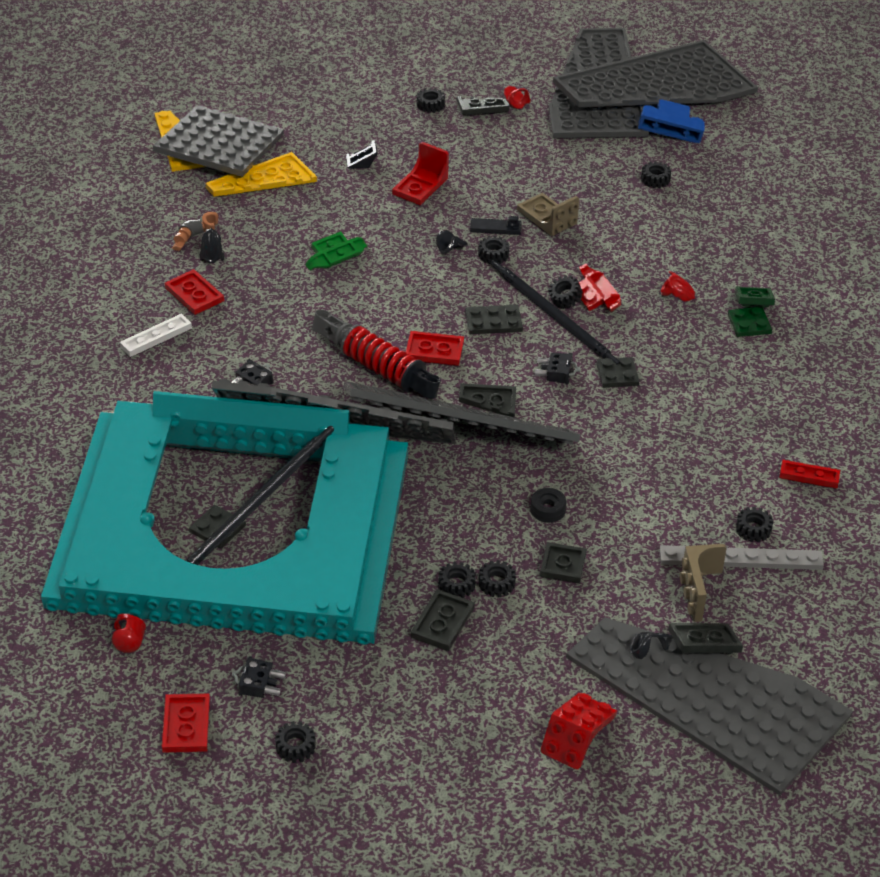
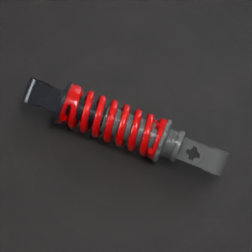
M326 310L315 311L312 330L341 347L343 355L352 357L353 360L367 366L368 369L374 370L375 373L388 379L407 393L415 390L425 398L434 399L437 397L441 378L428 372L424 361L415 360L413 356L407 355L405 351H400L398 347L385 342L383 338H378L376 334H371L362 325L356 324L353 326L350 323H345Z

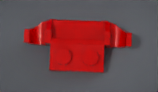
M586 263L579 267L585 278L579 282L583 291L582 298L579 299L588 311L597 308L603 303L611 313L621 306L620 294L607 280L604 273L591 269Z

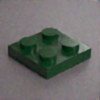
M735 287V295L738 303L742 306L749 307L753 304L760 307H769V305H775V297L771 288Z
M763 307L728 310V317L737 337L772 334V328Z

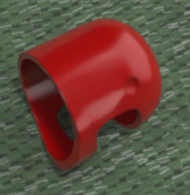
M119 614L114 623L116 631L112 634V644L120 652H135L142 645L146 624L142 619L134 615ZM126 620V626L122 629L119 621Z

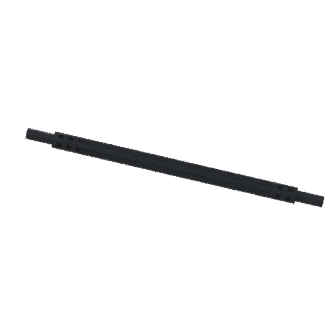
M496 260L491 262V266L505 280L602 359L609 358L615 364L620 363L611 354L609 349L510 269L504 268Z
M329 426L317 437L314 436L193 552L186 561L196 565L201 563L323 445L322 442L333 433L334 427Z

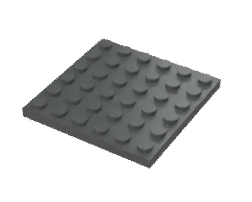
M196 106L153 145V151L243 177L283 136L284 130L277 126H269L262 122L251 121L248 118H240L233 114L222 113L219 110Z

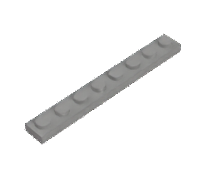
M660 545V564L682 565L686 546ZM726 547L723 567L823 570L824 564L822 551Z

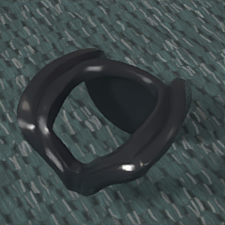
M442 230L436 236V245L441 254L449 253L453 248H462L468 245L466 241L458 236H454L449 230Z
M640 632L634 637L630 652L635 658L643 659L649 652L651 637H658L663 650H668L673 636L666 633Z

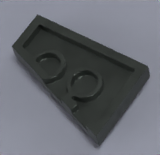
M457 96V102L462 115L509 112V105L506 99L485 98L480 100L472 96L470 99H462V96Z
M460 383L459 402L497 414L515 417L516 386Z

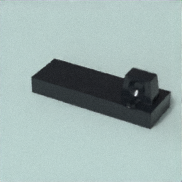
M508 216L507 220L471 218L470 232L521 235L522 221H519L518 216Z

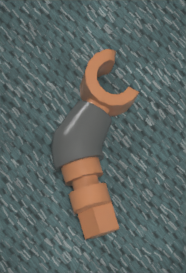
M207 212L203 215L202 221L197 219L187 220L182 223L174 237L175 244L172 249L180 251L187 240L192 238L193 235L205 232L210 228L215 230V225L218 224V214L216 212Z

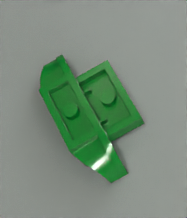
M340 231L312 242L311 248L316 254L308 259L305 266L309 270L330 268L335 264L359 256L368 245L362 237L347 240Z

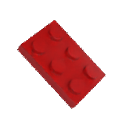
M194 269L164 283L165 289L194 315L224 302V295Z
M410 331L406 353L413 356L415 360L459 366L464 336Z
M210 693L166 694L162 753L207 752Z

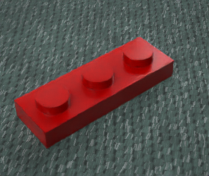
M782 459L779 478L837 489L840 470Z

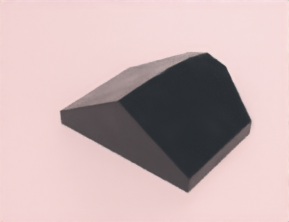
M375 140L367 147L351 155L350 153L346 155L349 169L369 168L378 155Z

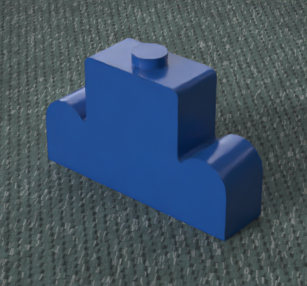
M660 99L657 109L650 105L643 107L638 122V129L693 143H700L705 123L698 117H689V106Z

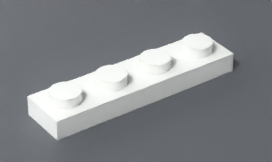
M179 314L121 341L120 348L132 357L192 329V324L183 314Z

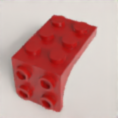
M421 142L419 144L418 159L414 168L392 189V195L421 205L448 179V151Z
M576 694L551 714L541 746V752L576 770L581 768L593 738L615 718L617 710L611 708L607 703L592 699L588 694Z

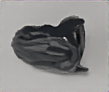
M212 228L206 230L201 239L200 261L205 260L208 263H215L219 259L224 261L225 253L222 250L219 233Z

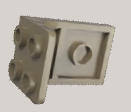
M541 193L517 204V211L551 236L576 225L578 222L579 198L577 196L557 204L547 195Z
M725 544L685 547L680 582L685 585L684 598L689 600L688 614L693 616L694 622H702L707 594L702 576L723 572L726 555Z

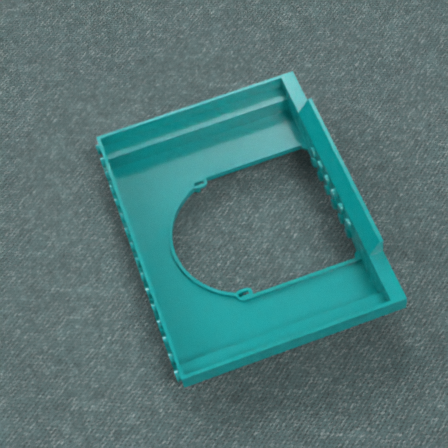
M154 391L153 404L117 401L114 413L100 412L41 595L43 608L50 611L65 610L70 613L84 612L93 616L102 614L112 618H116L119 614H131L140 619H149L152 622L168 621L176 625L186 623L195 627L205 625L212 626L215 629L232 628L235 631L270 632L279 636L289 634L299 638L307 636L316 637L319 640L335 639L339 642L354 641L363 645L368 643L374 644L407 466L408 442L389 441V427L350 424L349 410L160 391ZM329 426L334 427L333 433L322 442L323 445L307 459L308 461L321 462L307 529L297 530L295 532V541L279 554L246 567L228 569L209 568L192 564L175 556L155 537L151 529L155 517L152 513H148L147 509L166 446L291 459L314 436L317 437Z

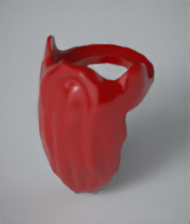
M508 86L504 90L506 100L513 108L522 109L531 102L529 92L524 88L517 89L514 86Z
M669 271L671 276L660 290L661 295L668 296L672 293L682 301L693 300L695 298V291L692 286L679 275Z

